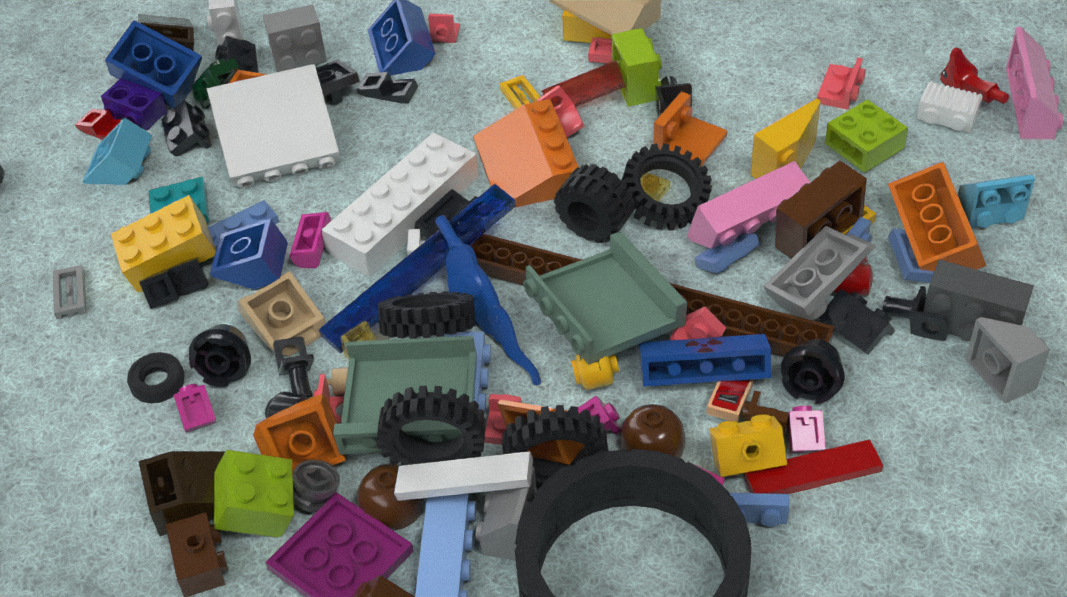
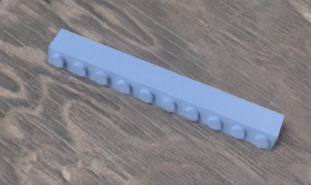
M465 331L457 332V334L453 335L447 334L446 337L473 336L477 353L474 400L479 404V410L482 409L486 413L487 397L485 393H482V389L488 388L489 369L484 368L485 363L491 362V344H485L484 332ZM472 493L427 498L415 597H468V590H463L464 581H470L471 560L466 559L467 551H473L474 530H469L470 521H476L477 504L476 501H472Z

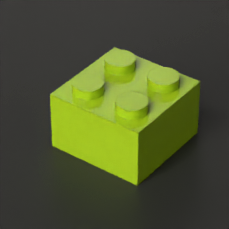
M642 28L612 34V76L627 107L656 101L655 86H661L658 74L659 70L662 69V61L659 53L655 54L651 38H647Z
M226 450L214 472V529L281 537L294 517L292 459Z

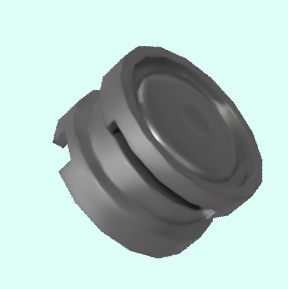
M313 459L298 464L293 471L294 504L305 511L317 512L336 494L340 483V475L336 468L327 462Z

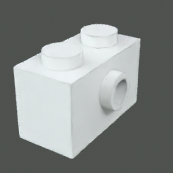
M209 0L210 15L207 16L210 31L214 30L218 45L223 44L226 36L244 40L243 25L237 0Z

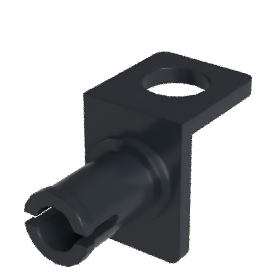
M667 76L661 80V86H655L657 116L659 117L681 91L691 95L690 107H692V85L690 83L677 84V80L673 76H670L671 82L668 81Z
M920 286L918 294L913 300L895 298L888 295L885 297L882 311L887 315L908 318L910 320L911 334L946 341L948 336L947 317L923 312L926 302L925 286ZM926 321L934 322L939 326V330H927L922 323Z
M294 337L275 340L273 348L279 376L289 375L292 393L303 395L307 398L312 397L313 394L307 371L311 369L314 356L313 354L307 355L304 338ZM287 346H294L299 350L300 356L283 358L282 350Z

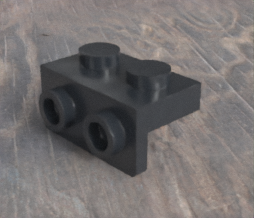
M226 36L223 44H219L216 49L215 59L224 58L225 61L235 58L239 65L238 70L258 73L255 44L247 40Z
M185 100L173 110H169L161 119L169 151L176 157L183 154L196 142L206 149L212 146L209 137L210 131L206 127L204 112L198 106H192Z
M451 189L415 222L414 229H420L422 235L442 248L447 241L435 222L436 218L445 215L456 235L459 236L461 229L466 224L471 225L479 216L480 211H478L480 199L474 196L468 201Z
M840 289L819 319L827 325L834 326V331L868 355L886 333L891 336L893 335L895 330L890 324L892 319L879 308H876L875 311L869 309L866 306L868 302L858 293L853 291L851 294H848L843 289Z

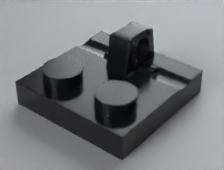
M339 59L316 68L323 96L327 95L328 100L333 104L343 101L341 89L360 82L358 73Z

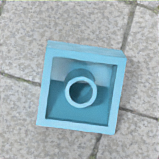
M124 118L97 145L82 182L85 184L126 185L132 178L136 180L144 169L142 161L146 159L151 151L149 143L152 135Z

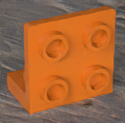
M681 91L654 122L653 144H657L659 150H661L663 143L669 144V151H674L675 145L681 147L680 154L684 155L687 150L692 152L690 160L692 161L698 157L701 160L700 166H703L727 137V130L692 117L693 109L690 107L691 95Z

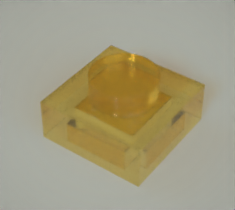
M647 172L640 178L644 191L656 201H660L670 189V181Z

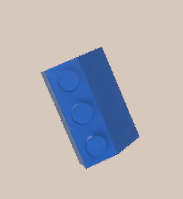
M393 0L368 29L379 72H389L390 76L422 70L426 64L432 61L436 54L422 9L408 0Z
M133 20L106 57L105 63L111 76L117 79L122 78L162 93L164 103L175 108L186 99L192 90L191 86L194 84L202 55Z

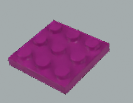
M336 493L265 563L270 572L304 597H353L357 588L363 582L367 583L379 575L388 579L414 550L411 542L377 519L364 513L361 508L339 493Z

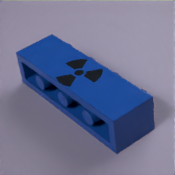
M765 334L654 341L639 344L640 372L643 387L771 378V347Z

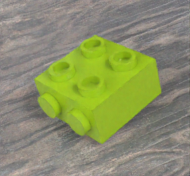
M867 99L827 123L825 144L865 173L905 148L908 127Z

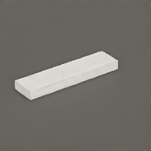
M529 451L399 466L394 494L397 500L400 501L530 487L533 458Z

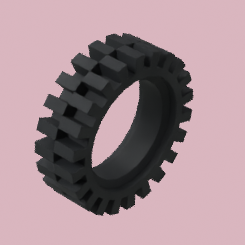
M663 143L661 150H659L657 144H651L650 150L645 146L640 149L639 153L636 151L632 154L631 159L626 164L621 181L623 180L627 184L626 188L631 190L633 194L631 198L635 202L633 207L634 210L636 209L635 219L639 221L642 216H645V225L650 227L653 220L657 222L656 229L662 230L664 223H667L668 230H675L677 224L682 229L687 226L688 222L692 223L697 207L708 202L712 191V185H710L712 179L711 175H707L708 169L706 165L699 167L701 160L698 157L691 161L692 152L687 150L682 155L680 154L681 147L676 145L674 151H669V144ZM652 170H668L676 173L687 182L691 195L682 203L664 204L654 200L644 191L640 178Z
M443 291L441 293L430 292L429 294H424L422 292L417 293V295L406 294L404 297L388 298L377 304L380 334L391 338L404 339L410 337V339H416L420 336L430 338L433 335L441 337L444 334L453 335L457 334V332H465L466 329H472L476 326L474 296L468 295V293H449V291Z
M427 385L419 386V393H415L412 387L406 388L404 395L399 391L393 394V399L388 398L384 403V407H381L377 446L378 449H382L381 454L384 458L390 457L389 462L396 465L401 462V466L481 457L485 441L486 420L482 409L479 410V404L475 400L469 403L468 395L463 393L460 397L456 398L457 390L451 388L447 394L442 393V386H435L434 392H428ZM432 420L450 424L459 429L462 434L449 441L426 442L407 435L401 428L411 422Z
M556 405V412H549V407L545 406L541 407V414L537 415L534 409L527 412V419L521 415L515 418L516 424L510 422L507 426V431H504L502 435L503 454L526 452L537 444L551 440H571L585 445L570 465H575V461L593 454L609 451L603 422L600 423V419L596 415L591 417L588 410L584 409L579 414L578 407L570 406L568 412H564V405ZM532 456V467H535L536 488L537 486L541 487L549 477L569 464Z

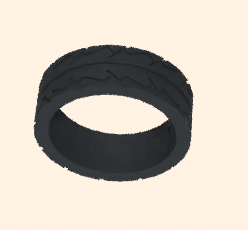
M622 449L599 452L577 460L575 465H567L542 484L533 494L535 498L528 502L518 522L515 545H517L515 548V560L520 597H556L547 586L541 574V569L548 551L557 538L573 523L592 513L612 507L625 506L655 508L676 515L694 526L712 545L720 558L725 574L713 597H747L751 569V538L745 516L733 496H730L728 490L710 473L689 461L686 464L682 458L659 451L631 449V452Z

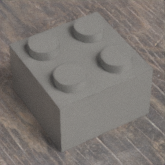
M313 4L263 15L276 72L327 62L320 23Z

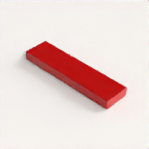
M868 439L786 459L787 465L746 472L743 476L751 493L792 494L882 472L883 464L871 440Z

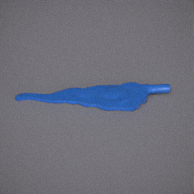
M445 215L439 216L435 222L449 247V253L446 257L449 293L460 292L474 296L476 323L479 324L485 333L491 334L502 345L506 354L530 374L535 386L540 385L541 378L538 370L520 349L513 323L507 311L500 305L497 293L490 279L478 265L473 249L470 245L464 244L460 237L456 235Z

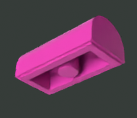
M328 212L301 215L289 255L292 262L299 268L315 269L319 266L325 246L321 230L331 222Z

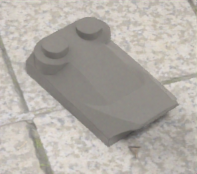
M825 226L763 287L766 293L781 308L808 320L817 319L827 309L826 298L876 245L852 234L844 235Z

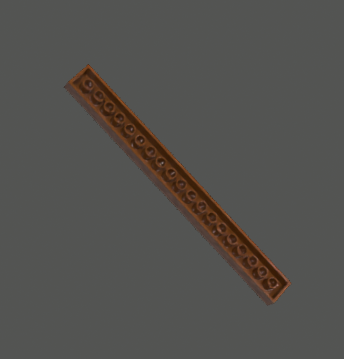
M479 232L475 233L469 243L476 255L478 265L487 276L523 286L526 280V266L530 265L541 276L582 260ZM670 283L687 301L686 315L706 307L726 327L721 337L765 334L771 347V354L782 357L789 350L807 340L819 339L830 344L832 342L834 326Z

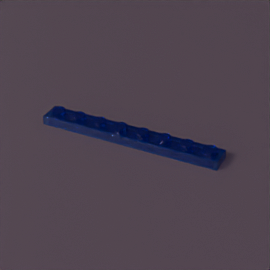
M494 184L452 218L449 223L462 242L470 245L516 207L515 199ZM440 229L318 329L321 337L341 354L347 349L346 342H355L379 322L377 307L379 302L385 301L388 298L393 299L396 296L404 297L406 294H412L446 265V257L449 253L448 243Z

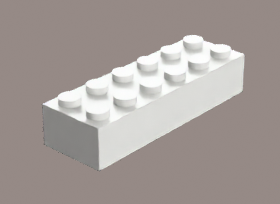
M433 132L321 230L326 253L370 277L408 242V229H414L415 222L451 189L461 194L479 177L477 154Z

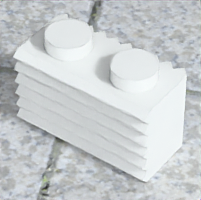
M931 81L928 83L919 103L917 119L928 124H938L952 128L955 131L971 133L980 111L983 96L981 93L977 95L976 92H966L965 89L950 88L948 85L934 84Z

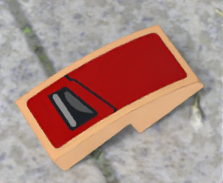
M755 379L718 381L707 405L706 414L738 423L745 400L748 401Z

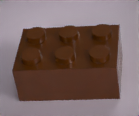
M840 160L830 168H825L812 182L804 184L796 194L789 199L783 200L776 209L775 247L792 259L825 226L840 233L852 227L860 217L863 218L867 178Z

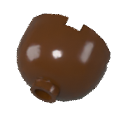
M657 404L642 405L634 409L624 420L620 433L621 450L625 449L631 452V449L659 451L679 458L684 452L686 437L683 423L671 409Z
M388 463L371 469L363 477L357 490L358 507L364 513L377 519L390 529L401 530L414 523L422 514L424 498L398 501L394 491L398 468L401 465Z

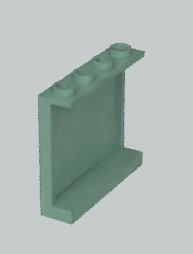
M621 231L610 235V250L541 276L530 265L526 266V280L523 283L526 294L530 298L533 297L543 315L548 316L553 321L558 333L567 338L573 351L577 355L580 354L588 365L605 356H611L686 324L687 301Z
M473 336L346 342L350 359L341 424L334 425L333 436L340 454L381 453L382 449H378L377 446L381 407H384V403L388 398L393 399V394L399 391L404 395L405 389L410 387L413 388L415 393H419V386L427 385L428 392H434L435 386H442L443 394H447L451 388L457 390L456 398L464 393L469 396V403L474 401L477 353ZM432 420L411 422L401 428L407 435L426 442L449 441L462 434L459 429L450 424Z

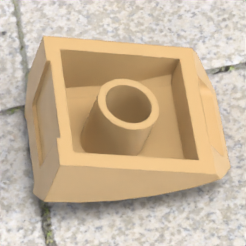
M290 271L254 294L247 295L238 301V311L261 340L273 351V342L275 340L303 337L305 346L321 337L326 322L325 318ZM287 346L282 350V354L291 356L299 350L294 346Z

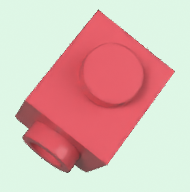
M592 37L588 53L589 62L612 64V39Z

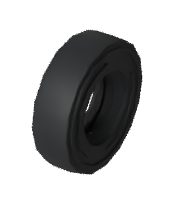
M163 352L150 353L132 364L128 371L127 383L132 395L139 401L150 404L161 403L174 397L173 394L179 392V389L184 384L185 372L180 361L173 355ZM161 370L168 373L167 378L157 385H147L145 383L146 376L151 372Z

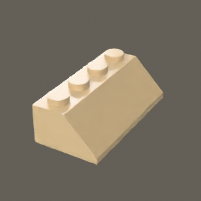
M549 0L550 3L610 35L642 28L644 31L661 18V0Z

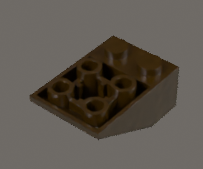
M138 14L139 23L192 51L194 50V29L189 19Z
M170 451L138 461L149 512L159 536L167 534L165 524L205 512L209 521L214 519V472L225 451Z

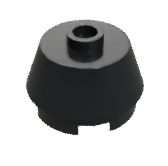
M227 324L215 325L203 331L190 344V368L194 367L197 373L204 377L203 382L211 386L225 387L230 382L242 378L248 372L251 365V354L245 335L236 327Z
M819 339L807 340L789 350L781 362L782 384L785 390L797 400L800 396L807 400H816L814 404L827 402L841 390L844 384L845 373L841 356L837 349L826 341Z

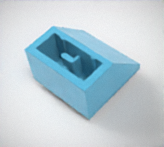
M1033 175L1014 176L960 185L958 197L971 228H985L993 224L1015 223L1019 220H1024L1035 177Z

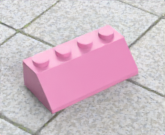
M1016 27L1006 71L1020 139H1055L1057 129L1062 128L1063 115L1058 112L1059 98L1058 95H1054V77H1050L1049 74L1050 60H1046L1044 49L1022 27Z
M793 161L699 205L687 237L692 242L710 249L720 244L726 246L732 243L737 236L745 232L751 234L768 221H771V223L776 222V209L783 200L792 197L804 184L810 183V181L796 162Z

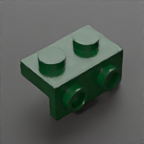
M224 58L214 61L191 86L194 99L200 103L203 109L211 105L207 88L224 85L239 69L235 58L225 61Z

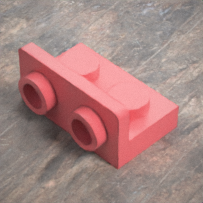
M857 57L854 68L843 65H829L817 96L822 105L848 110L851 101H857L860 86L857 84H863L866 69L862 68L863 58Z

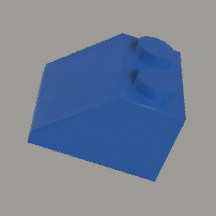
M271 218L220 234L210 274L214 278L251 289L267 286L278 280L281 276L288 241Z

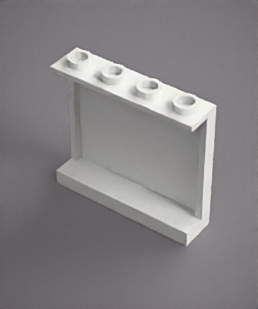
M315 64L207 88L232 187L248 188L254 185L256 181L265 180L273 182L279 180L282 175L290 173L302 175L311 168L320 167L321 169L333 167L336 162H340L338 146Z

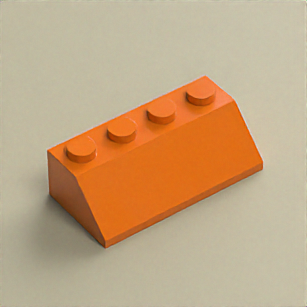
M944 162L888 183L920 270L935 271L938 260L976 270L987 266Z

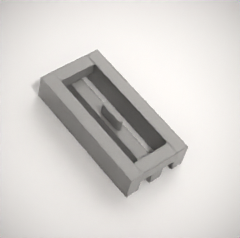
M82 265L52 271L53 302L56 319H62L63 315L67 314L68 317H72L77 312H80L81 315L86 314L85 273ZM73 275H76L78 304H74ZM62 277H66L67 306L62 307Z

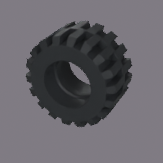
M585 164L581 165L580 168L577 167L557 191L554 198L556 213L560 215L559 218L567 225L566 227L570 231L575 232L577 236L589 241L594 240L597 243L609 242L610 235L620 231L632 215L635 202L631 198L633 196L631 190L626 188L627 184L623 180L621 181L617 174L609 172L605 167L599 168L594 164L590 166Z

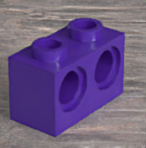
M122 78L100 96L104 110H109L114 119L123 120L126 118L144 130H149L167 113L162 93Z

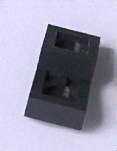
M389 72L366 73L357 88V92L369 98L396 103H409L418 85L415 78L392 80Z
M197 256L140 280L139 284L150 309L179 299L181 295L206 287L209 282Z

